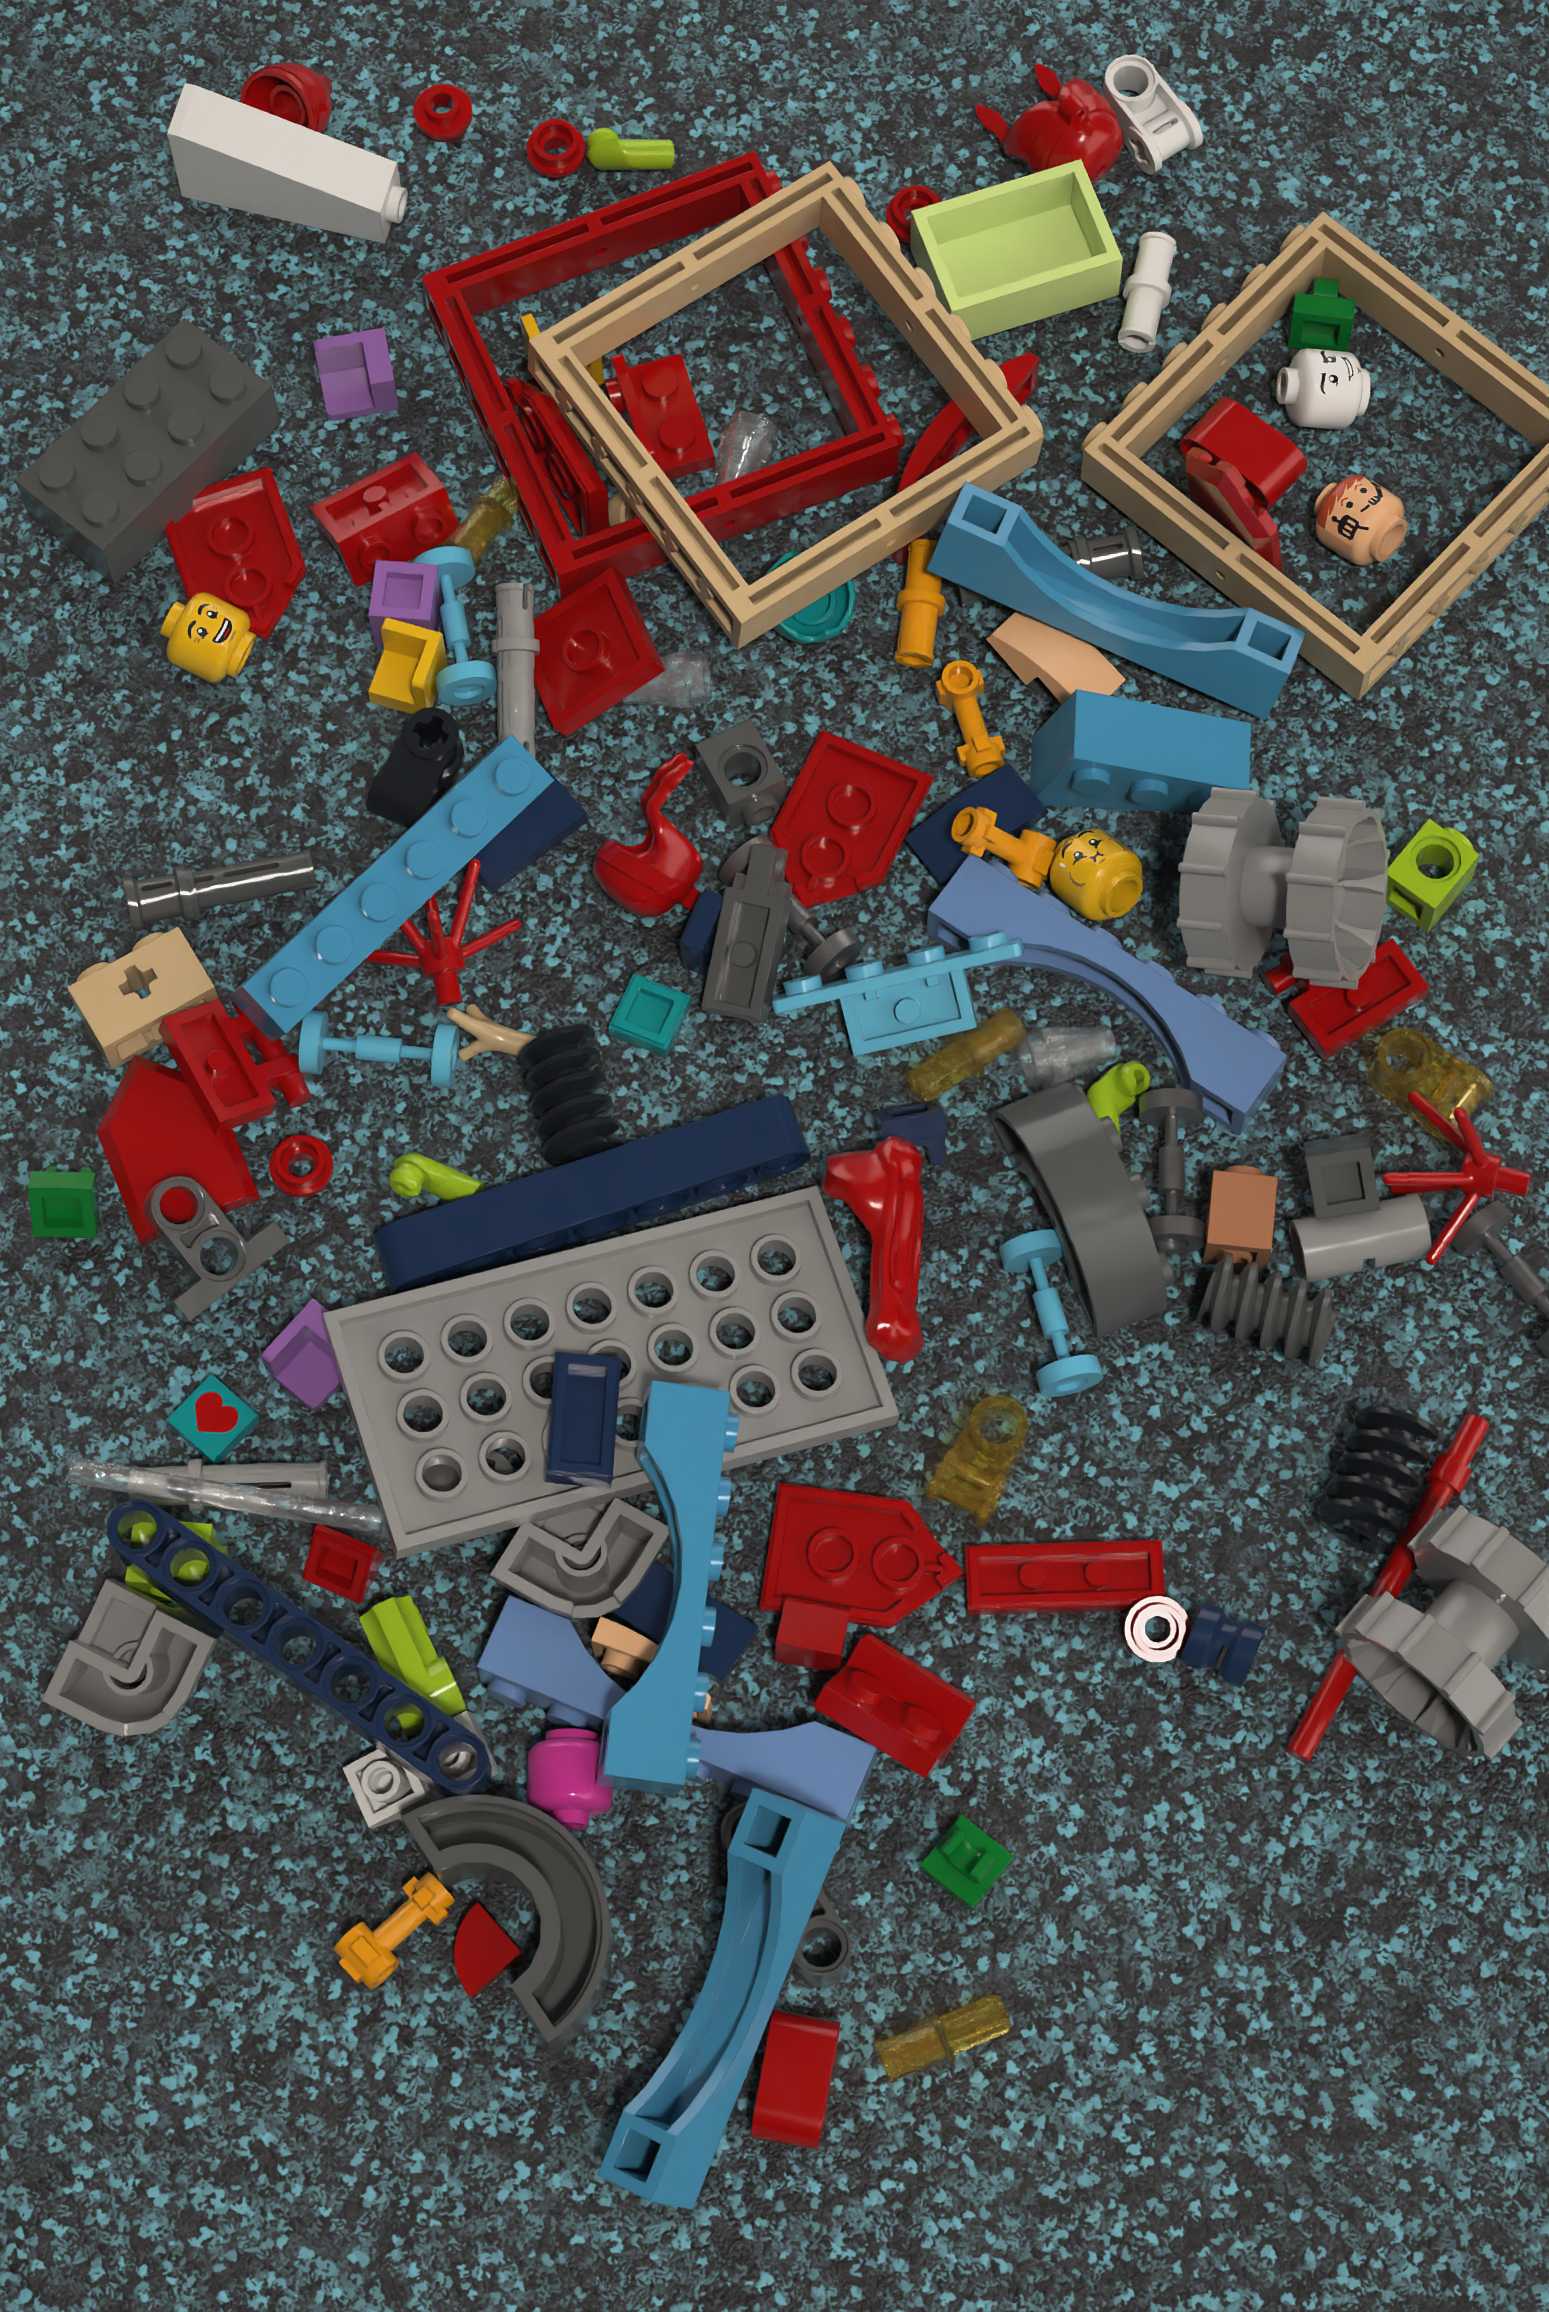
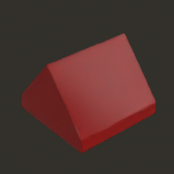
M318 1523L313 1532L302 1579L361 1604L386 1553Z
M786 1596L775 1643V1662L839 1673L851 1609Z

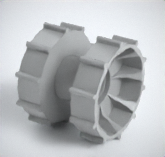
M1212 787L1211 797L1202 805L1199 812L1192 813L1193 824L1187 839L1183 862H1180L1178 866L1181 878L1179 918L1176 925L1177 928H1181L1183 943L1188 954L1187 967L1204 968L1205 974L1251 979L1253 968L1261 960L1265 952H1270L1272 932L1274 928L1284 929L1283 937L1288 940L1289 952L1294 965L1293 978L1310 979V985L1357 990L1358 979L1365 973L1370 963H1375V950L1381 933L1384 913L1388 911L1386 895L1390 849L1386 847L1385 834L1381 824L1382 810L1366 808L1365 800L1318 796L1315 809L1308 815L1305 822H1299V836L1295 848L1285 847V840L1281 839L1280 827L1275 813L1276 800L1259 799V791Z
M1459 1505L1456 1510L1447 1514L1443 1510L1438 1509L1407 1545L1415 1555V1562L1418 1567L1415 1573L1425 1579L1438 1596L1423 1614L1412 1606L1395 1599L1387 1591L1382 1596L1374 1599L1365 1594L1334 1629V1633L1341 1638L1342 1648L1345 1652L1342 1655L1343 1659L1352 1664L1360 1676L1376 1692L1375 1695L1378 1699L1385 1701L1403 1718L1418 1728L1424 1737L1428 1739L1431 1737L1445 1747L1460 1753L1469 1762L1473 1757L1477 1758L1482 1755L1492 1761L1523 1722L1515 1714L1513 1701L1516 1697L1504 1688L1491 1670L1507 1654L1515 1660L1534 1668L1540 1675L1549 1671V1564H1546L1529 1548L1511 1536L1508 1529L1504 1526L1499 1528L1489 1521L1469 1513L1466 1508Z

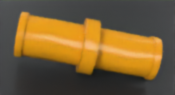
M918 539L913 540L908 545L909 556L905 588L898 593L896 608L901 612L897 651H895L894 656L896 662L907 667L925 668L934 663L935 656L933 653L938 617L944 614L946 599L941 595L943 577L927 571V567L938 544V541Z

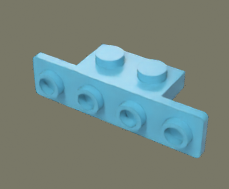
M1005 930L993 931L969 938L970 949L945 955L943 945H935L907 953L908 964L888 969L883 968L881 959L846 967V979L822 984L820 974L796 978L784 982L785 993L776 995L771 1001L774 1014L840 999L854 1056L977 1028L978 1021L965 969L1021 956L1025 950L1022 937L1007 940Z

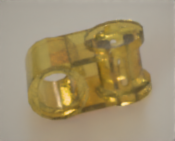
M1400 1027L1389 1031L1383 1036L1368 1068V1079L1371 1087L1380 1097L1385 1098L1414 1118L1430 1134L1448 1143L1452 1142L1408 1101V1093L1411 1091L1418 1092L1458 1130V1124L1453 1115L1455 1108L1463 1107L1468 1117H1470L1480 1102H1488L1495 1094L1492 1082L1481 1071L1471 1064L1457 1059L1428 1039L1422 1032L1413 1028ZM1393 1055L1403 1056L1414 1065L1416 1072L1400 1074L1388 1065L1386 1058ZM1454 1096H1459L1451 1107L1448 1106Z
M1003 1395L989 1396L980 1401L972 1410L954 1446L948 1450L928 1487L925 1498L934 1503L942 1499L975 1516L974 1524L985 1528L997 1510L1008 1487L1011 1475L1026 1448L1028 1420L1022 1405L1013 1398ZM994 1419H1002L1012 1424L1017 1433L1012 1440L1003 1444H995L986 1440L980 1430L985 1423Z

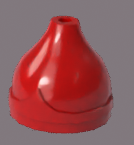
M293 62L270 64L254 72L247 79L241 90L240 102L322 134L329 123L332 112L330 96L332 84L326 76L317 74L313 69L303 64Z

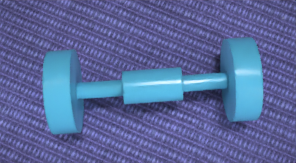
M445 546L426 551L419 555L413 563L434 564L438 567L444 604L440 606L439 610L447 648L454 651L456 664L444 668L435 677L438 698L441 702L453 706H464L482 702L497 692L498 679L496 669L491 663L485 661L468 660L466 648L471 645L464 605L462 602L456 601L454 589L466 585L475 576L472 554L469 550L457 546Z
M311 1010L303 1018L299 1042V1070L302 1073L321 1074L325 1063L326 1051L334 1050L353 1052L356 1059L400 1064L402 1058L431 1061V1085L444 1088H452L454 1085L459 1051L458 1025L439 1023L435 1032L433 1048L403 1045V1039L373 1035L358 1034L357 1040L328 1037L329 1022L326 1011Z
M1037 1230L1022 1234L1005 1242L999 1248L1004 1270L1011 1273L1032 1271L1037 1292L1032 1297L1044 1338L1052 1339L1058 1361L1052 1362L1038 1370L1035 1375L1041 1395L1044 1397H1061L1096 1385L1103 1379L1098 1357L1089 1354L1070 1357L1064 1337L1069 1332V1327L1058 1290L1055 1287L1049 1286L1044 1269L1045 1266L1060 1260L1064 1256L1056 1230Z

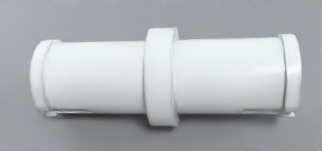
M1147 232L1139 238V250L1132 276L1127 278L1124 285L1123 297L1127 304L1117 339H1119L1118 343L1120 346L1135 353H1147L1155 348V338L1161 310L1169 304L1172 288L1168 283V278L1177 246H1175L1176 241L1171 236L1161 232Z

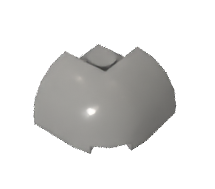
M617 1497L612 1502L534 1523L528 1522L519 1527L491 1572L490 1578L540 1608L556 1615L579 1621L604 1616L620 1608L639 1588L669 1539L668 1526Z
M106 1579L79 1638L69 1641L41 1701L104 1732L122 1737L153 1733L173 1721L191 1698L220 1634L194 1615L179 1607L170 1608L115 1579Z

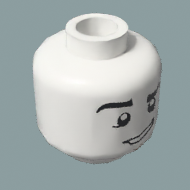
M1306 348L1300 350L1293 357L1289 368H1281L1276 383V397L1279 404H1285L1287 415L1294 425L1343 430L1354 421L1356 416H1362L1365 413L1370 398V376L1367 369L1361 368L1356 356L1350 352Z

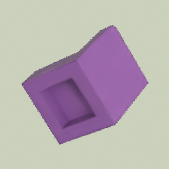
M384 328L323 338L313 342L326 413L330 421L399 409Z
M376 560L368 615L375 646L384 648L380 629L385 618L439 632L441 619L439 608L443 604V594L437 565Z
M313 1298L266 1348L261 1358L267 1374L311 1411H318L339 1389L341 1382L322 1325V1315L329 1311Z

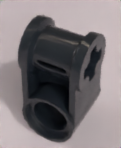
M430 707L423 708L411 715L405 723V727L388 760L381 766L371 785L367 799V810L369 812L410 828L451 788L465 759L464 747L459 739L458 725L451 714L443 709ZM444 740L445 744L438 743V741ZM424 745L429 746L430 749H429V750H426V749H424L423 746H424Z

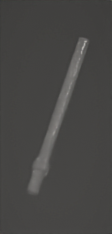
M71 1458L67 1483L375 1533L379 1534V1541L391 1543L379 1507L88 1459ZM459 1543L452 1544L449 1546L458 1547Z

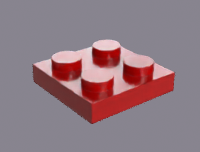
M613 567L608 568L533 620L534 639L540 640V655H535L534 683L554 729L566 737L665 671L625 577Z

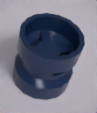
M1205 1601L1179 1662L1197 1670L1207 1666L1218 1671L1222 1681L1241 1688L1267 1627L1250 1620L1238 1623L1227 1618L1223 1608Z

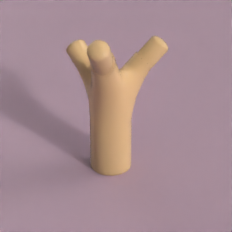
M475 1004L469 1005L466 1008V1013L452 1007L446 1014L448 1019L477 1038L458 1051L462 1061H466L479 1053L500 1051L519 1057L522 1049L533 1039L537 1038L536 1036L507 1028L492 1021Z

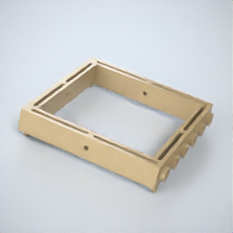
M828 161L533 337L528 343L529 372L544 392L553 398L565 420L737 649L947 520L965 481L988 492H992L1037 464L1044 438L1041 422L1035 412L1027 405H1019L1007 389L1005 376L999 366L992 359L987 358L984 360L971 343V335L964 321L956 313L952 312L949 314L936 298L934 285L926 272L920 267L913 268L901 253L900 243L891 227L883 221L879 223L865 206V199L859 186L849 176L843 178L831 161ZM819 226L984 441L751 585H748L585 369V366Z
M1322 212L1307 228L1303 224L1294 228L1284 240L1280 248V254L1268 266L1263 263L1256 266L1243 282L1240 289L1241 293L1228 306L1225 303L1218 304L1203 322L1201 333L1189 345L1185 342L1179 343L1164 360L1161 367L1162 372L1149 385L1141 382L1135 386L1124 400L1121 407L1122 412L1109 424L1105 422L1099 423L1090 431L1081 446V451L1083 452L1081 479L1241 608L1250 607L1306 632L1298 653L1359 701L1549 504V386L1325 212ZM1315 277L1338 279L1339 293L1347 299L1356 300L1355 305L1541 449L1534 459L1362 636L1357 634L1139 459L1294 305L1295 293L1305 294L1314 285Z

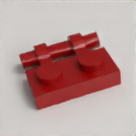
M1393 938L1376 948L1375 963H1370L1365 973L1358 979L1357 990L1310 985V979L1293 978L1294 965L1289 951L1279 957V965L1262 975L1266 987L1275 996L1292 985L1301 989L1303 994L1289 1002L1287 1012L1323 1061L1427 996L1428 984Z
M219 998L162 1018L158 1030L214 1133L219 1134L272 1114L276 1100L270 1089L281 1091L291 1108L299 1107L310 1100L312 1094L303 1080L306 1073H302L299 1070L298 1056L296 1054H289L280 1038L271 1043L233 1001L232 1005L239 1016L230 1019ZM244 1043L255 1044L264 1063L256 1065Z

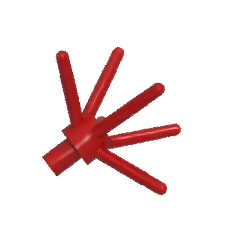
M473 858L468 864L449 936H444L438 903L434 894L424 903L431 939L425 940L410 918L400 926V929L418 951V954L374 950L364 961L421 968L423 978L433 979L438 1007L457 1005L463 1002L457 974L466 970L464 960L519 930L521 921L517 918L511 919L461 946L481 868L480 860Z
M1411 1091L1407 1095L1408 1101L1465 1154L1460 1172H1387L1382 1176V1182L1385 1185H1391L1390 1191L1394 1195L1458 1189L1466 1194L1425 1256L1426 1263L1434 1265L1447 1246H1449L1481 1197L1492 1200L1495 1191L1526 1198L1532 1172L1502 1166V1155L1485 1152L1480 1136L1463 1107H1457L1453 1111L1454 1118L1458 1124V1130L1418 1092Z

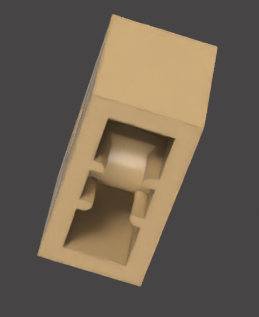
M179 927L167 933L156 932L144 937L135 944L132 952L110 964L108 962H101L87 968L78 976L75 983L67 987L77 1013L111 1070L132 1060L134 1054L139 1056L164 1042L158 1031L162 1018L218 999L215 986ZM143 988L149 996L140 999L139 995L135 992Z

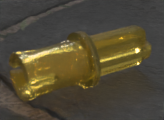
M502 473L485 494L478 493L472 499V505L474 506L444 542L445 546H457L469 550L472 554L474 567L503 529L509 531L515 525L513 516L519 508L510 488L509 478L511 475L506 478Z
M1004 1007L995 1016L965 1035L961 1033L953 1034L949 1039L950 1045L909 1071L907 1078L911 1085L910 1088L924 1103H929L970 1076L979 1079L985 1073V1066L1004 1055L1016 1045L1027 1041V1033L1022 1022L1011 1009Z
M989 1995L940 2017L937 2016L935 2011L928 2014V2022L886 2040L874 2042L886 2076L889 2082L893 2084L902 2077L946 2059L949 2065L955 2063V2054L1007 2033L1011 2028V2024L1001 1999L997 1995Z

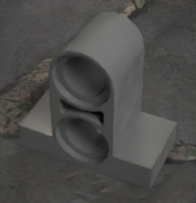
M184 1176L170 1177L155 1184L147 1193L144 1201V1216L150 1227L193 1279V1282L166 1302L182 1323L190 1322L290 1242V1239L275 1221L265 1223L244 1240L205 1189L195 1180ZM172 1188L185 1192L192 1203L190 1217L185 1223L179 1225L167 1221L160 1211L162 1195L166 1190ZM210 1239L223 1241L228 1245L232 1254L230 1267L221 1275L209 1273L204 1269L200 1260L202 1246Z

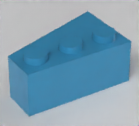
M1076 689L1032 737L1030 789L1045 806L1184 813L1199 812L1202 805L1211 797L1212 787L1249 790L1251 723Z

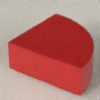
M478 1902L463 1919L457 1932L454 1946L456 1972L465 1993L471 2001L523 1957L522 1952Z

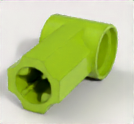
M410 1595L387 1599L372 1606L367 1613L359 1617L360 1624L380 1667L450 1717L467 1710L444 1656L438 1658L429 1638L430 1634ZM404 1713L397 1716L406 1737L424 1728V1720L414 1713Z

